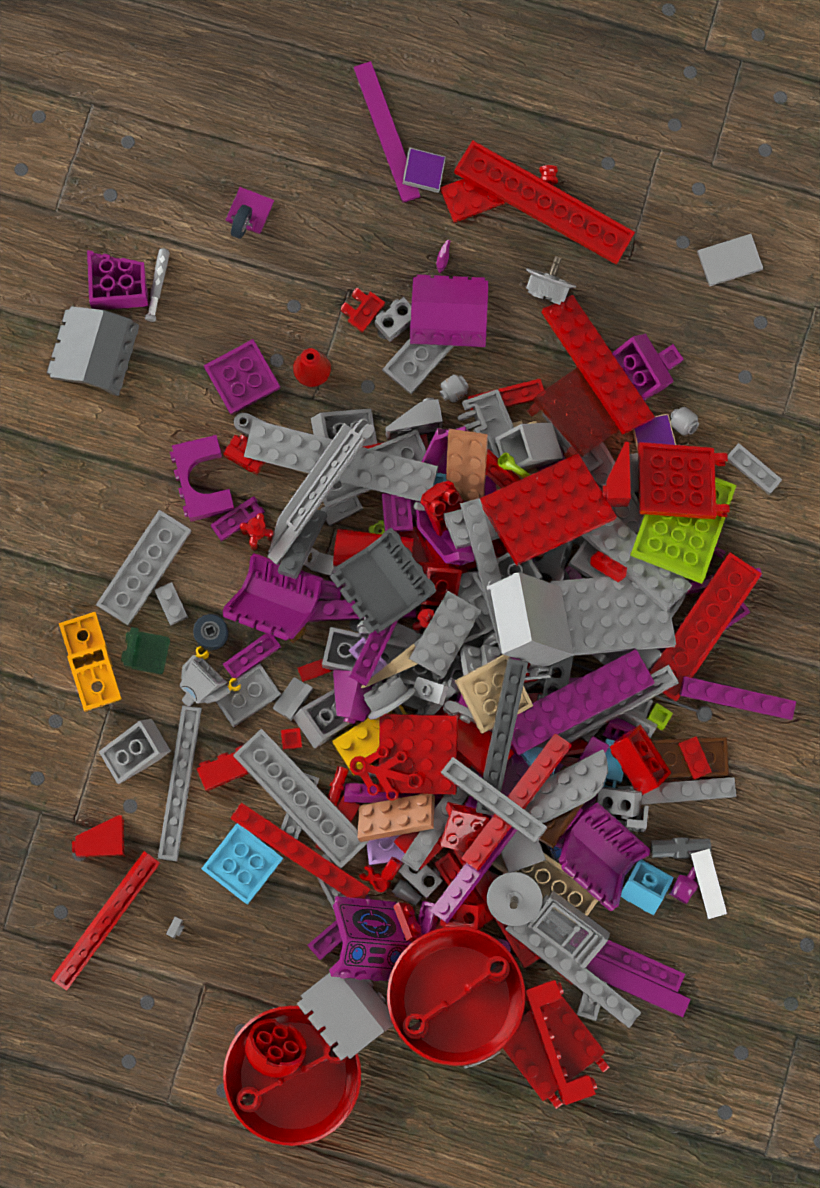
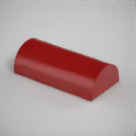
M338 528L333 566H339L380 538L382 534ZM400 536L401 542L412 553L414 538Z

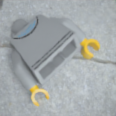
M201 646L197 647L196 655H193L182 666L180 687L186 692L182 702L187 706H192L194 702L209 704L230 694L231 690L238 691L241 688V684L237 687H232V683L237 681L236 678H232L229 681V685L226 686L227 682L205 661L209 657L208 650L204 654H200L203 651Z

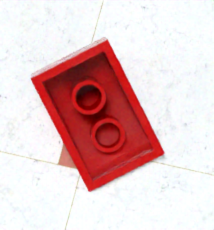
M629 442L624 443L607 478L606 485H603L601 490L603 497L606 498L611 507H628L631 499Z

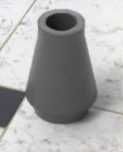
M400 879L392 889L395 897L405 900L414 906L422 897L406 880Z

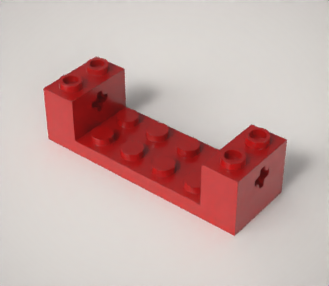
M551 980L526 989L525 997L560 1098L564 1105H568L596 1095L597 1085L594 1078L587 1074L568 1081L565 1080L568 1078L565 1067L560 1066L558 1061L561 1059L558 1047L553 1046L552 1040H555L551 1028L547 1029L545 1021H548L544 1009H540V1006L562 999L561 994H564L561 983Z

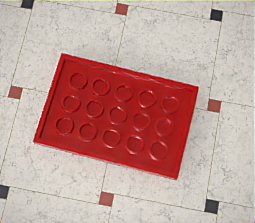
M575 454L480 498L485 514L516 566L601 527L617 517L606 498L603 497L602 491L579 454Z

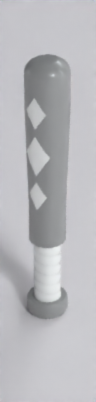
M164 248L158 251L150 294L151 301L148 314L145 315V320L150 322L156 321L157 302L160 299L170 255L169 250Z

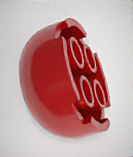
M264 1019L257 1022L252 1027L245 1044L246 1056L251 1066L259 1073L272 1078L286 1077L295 1072L301 1065L307 1048L304 1037L295 1027L290 1024L286 1026L278 1023L277 1019Z

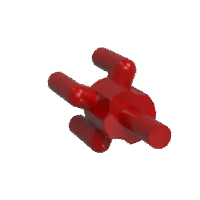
M258 513L256 518H251L248 523L243 522L240 524L242 534L250 536L249 544L253 551L258 549L257 542L264 536L269 541H272L274 532L266 528L265 518L262 513Z
M425 605L420 607V613L417 618L419 622L414 623L412 626L417 634H422V629L426 630L435 614L433 610L428 609Z

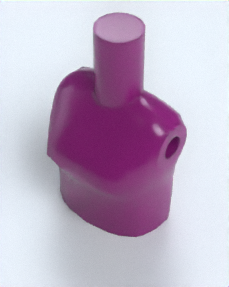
M692 867L688 876L679 875L673 889L669 893L685 904L689 902L691 896L698 888V884L694 881L697 876L694 867Z

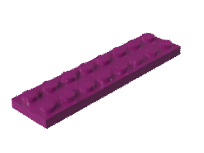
M636 649L532 703V707L517 714L511 741L517 756L551 739L555 733L559 735L654 685L655 682Z

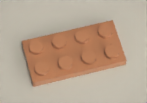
M450 429L448 432L446 481L454 483L456 490L464 501L482 498L485 496L488 434Z
M419 794L398 798L394 801L387 800L359 806L358 840L364 842L433 829L434 794Z

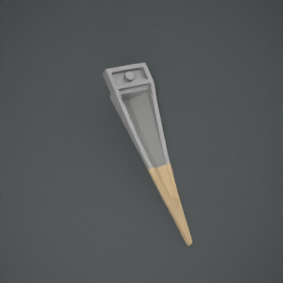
M482 591L466 600V602L482 611L463 644L483 636L494 629L486 598ZM420 639L375 674L366 686L362 685L361 688L370 686L417 665L416 662L409 658Z

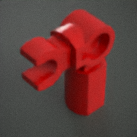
M391 857L381 875L379 873L376 874L372 866L366 865L364 869L368 871L369 875L366 876L364 873H361L359 877L363 881H369L377 892L382 893L390 887V880H393L403 863L396 857Z

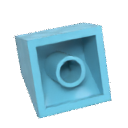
M641 859L637 862L624 885L621 897L654 915L674 877Z

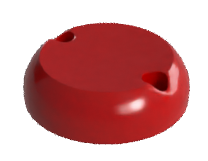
M445 927L417 938L399 956L388 982V1010L399 1037L419 1056L433 1063L446 1066L476 1064L498 1053L516 1033L525 1009V985L519 966L511 953L490 935L467 927ZM495 963H499V964H500V965H498L497 967H495L493 970H491V967H492L493 964H495ZM414 1020H418V1021H419V1022H417L416 1024H414L413 1026L410 1027V1023H411L412 1021H414Z
M283 1006L270 1009L251 1019L233 1039L225 1058L223 1070L226 1098L236 1118L245 1128L261 1139L286 1146L313 1143L334 1132L350 1115L358 1099L361 1087L362 1073L358 1053L351 1059L345 1057L342 1061L338 1057H333L336 1054L334 1051L331 1052V1049L338 1044L335 1042L332 1046H329L320 1034L325 1030V1027L323 1026L317 1031L308 1019L313 1012L310 1011L305 1015L299 1006ZM277 1019L278 1023L286 1026L290 1024L304 1037L307 1046L305 1056L299 1068L292 1074L281 1078L268 1077L256 1071L249 1063L245 1052L246 1040L252 1027L261 1020ZM246 1094H251V1095H252V1096H250V1097H248V1098H246V1099L243 1100V1097H244ZM254 1100V1102L251 1105H246L250 1101Z

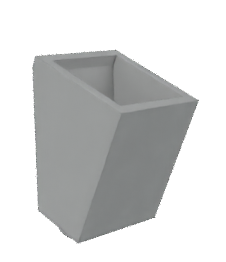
M552 423L520 424L495 438L500 455L503 453L510 454L514 457L515 463L524 470L548 466L563 459Z

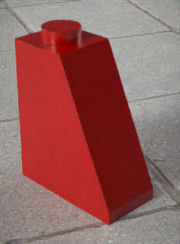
M122 815L115 816L75 836V841H72V852L76 854V857L124 856V817Z

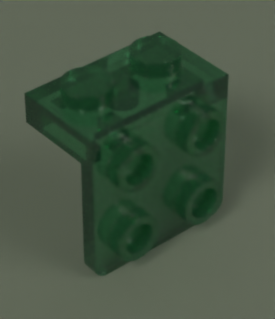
M131 627L130 632L126 633L125 643H128L126 651L123 650L121 657L124 667L159 675L163 674L170 645L169 637L140 632L138 628Z

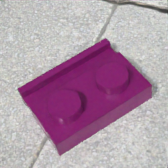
M382 494L385 531L390 528L395 532L413 531L410 499L392 494Z

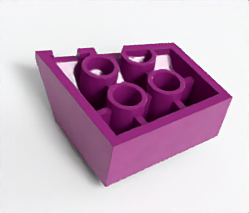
M87 250L89 303L92 309L108 310L148 306V288L144 262L126 258L119 259L108 254L101 255Z

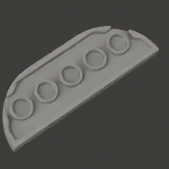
M602 749L548 777L524 810L541 823H544L592 799L604 786L603 783L608 774V761L604 750Z

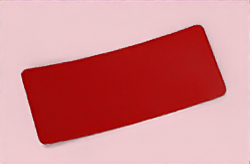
M323 659L297 668L303 682L333 670L322 667Z

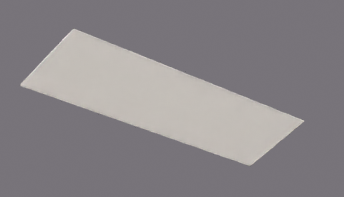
M710 849L692 853L691 857L708 919L727 914Z

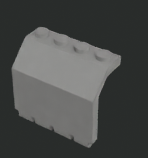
M329 973L300 996L302 1000L297 1005L305 1015L310 1011L313 1012L308 1019L317 1031L323 1026L325 1027V1030L320 1034L329 1046H332L335 1042L338 1044L333 1051L342 1061L345 1057L351 1059L383 1032L392 1028L393 1023L388 1007L384 1004L386 1002L385 998L380 992L376 993L372 987L374 985L371 980L341 979L340 977H331Z

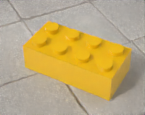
M399 705L398 707L401 710V712L403 714H407L403 707ZM380 717L372 720L367 718L364 722H361L332 741L349 770L350 761L354 757L363 756L366 758L379 748ZM358 762L357 768L362 769L363 764Z

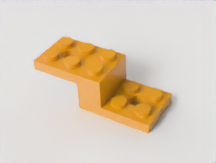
M96 612L59 623L68 652L67 658L84 711L86 712L122 700ZM81 631L88 633V638L85 641L78 639V634ZM95 682H101L103 687L101 691L94 692L92 685Z

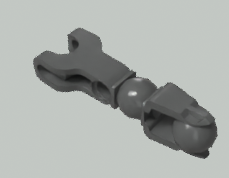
M573 540L545 552L543 558L535 563L543 576L540 580L544 581L547 578H552V581L570 580L569 574L566 572V566L572 551L573 544L571 542Z

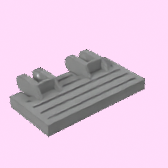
M498 389L463 401L462 405L465 410L471 408L473 410L463 413L457 418L458 421H463L474 417L475 422L464 426L468 431L474 429L475 433L488 434L487 448L499 458L501 455L495 438L513 429L514 426Z

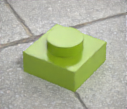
M656 703L647 719L657 724V728L663 730L673 713Z

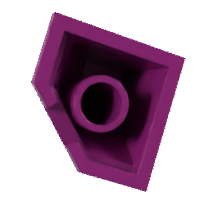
M334 669L333 677L337 716L344 718L346 723L364 722L371 711L364 700V694L372 690V686L376 683L361 688L363 684L349 677L351 671Z

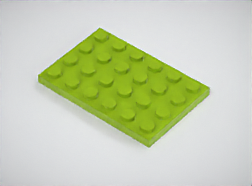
M715 477L716 504L730 505L736 485ZM644 514L630 556L702 584L725 517L716 516L715 519Z

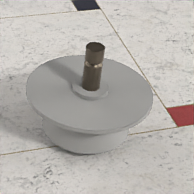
M508 872L497 877L490 885L487 893V904L491 914L501 923L509 926H521L531 922L538 915L542 906V893L539 885L530 876L520 872Z

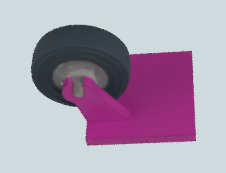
M239 187L225 220L232 224L231 236L241 239L246 230L261 234L274 200Z

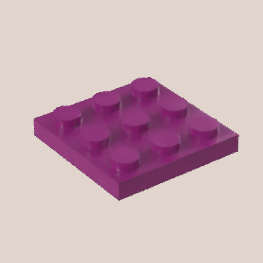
M254 339L203 365L230 415L281 389Z

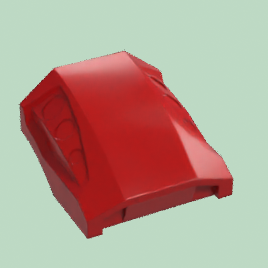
M450 481L435 484L422 494L420 501L438 536H442L443 532L448 529L443 518L444 513L460 510V503H464L454 483Z

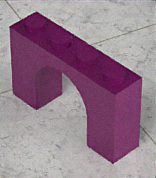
M217 435L172 445L173 451L170 452L172 463L176 462L177 470H174L176 481L181 482L182 487L178 489L180 498L185 499L186 506H183L185 517H189L192 522L232 511L234 505L230 489L211 494H202L195 491L189 484L190 473L197 464L222 457Z

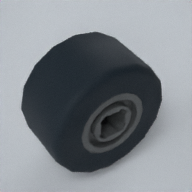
M203 615L196 621L193 628L196 642L206 650L219 649L228 639L227 625L218 615Z

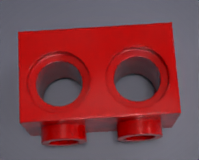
M464 901L455 913L456 919L451 918L448 923L440 919V925L467 927L478 930L484 927L485 903ZM469 913L474 915V922L470 920Z

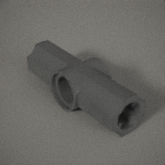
M673 838L672 840L651 841L652 858L673 857V859L690 858L692 853L710 849L711 852L710 839Z

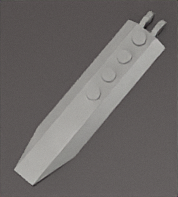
M359 419L353 429L345 423L278 517L267 556L276 565L280 563L317 508L329 494L336 481L339 480L341 474L362 447L366 438L371 437L375 428L366 419Z

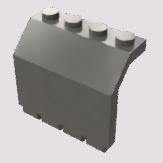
M71 306L70 310H65L62 323L65 326H60L56 339L60 343H55L51 356L55 361H50L46 374L50 375L54 380L89 384L101 388L112 395L119 396L139 325L129 318L105 310Z
M392 528L386 530L380 538L367 548L332 570L334 573L330 576L337 588L341 585L344 586L340 592L347 602L355 601V604L351 607L359 619L367 618L362 623L370 634L374 631L378 634L411 612L437 591L434 583L424 574L422 566L416 563L411 551L404 546L399 534Z

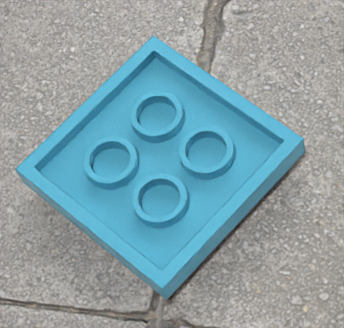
M236 824L201 869L248 905L284 858L252 833Z

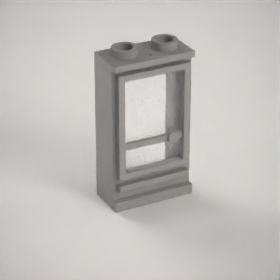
M554 891L549 896L546 894L543 897L538 915L527 926L578 962L584 969L605 945L610 935L608 931Z

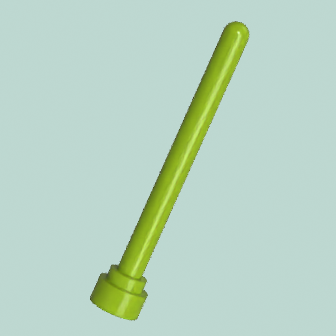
M503 453L499 457L497 464L504 470H512L522 478L531 475L515 463L514 457L510 454Z

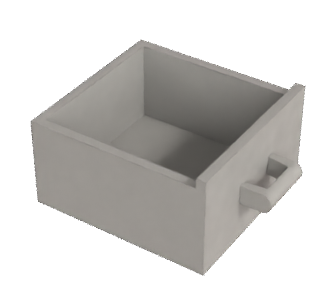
M520 572L487 586V591H490L503 655L527 661L544 668L574 655L560 586Z

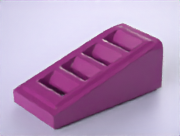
M616 717L609 722L603 736L616 741L635 728V726Z

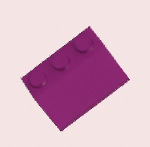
M646 333L633 336L612 353L643 400L661 392L674 382Z

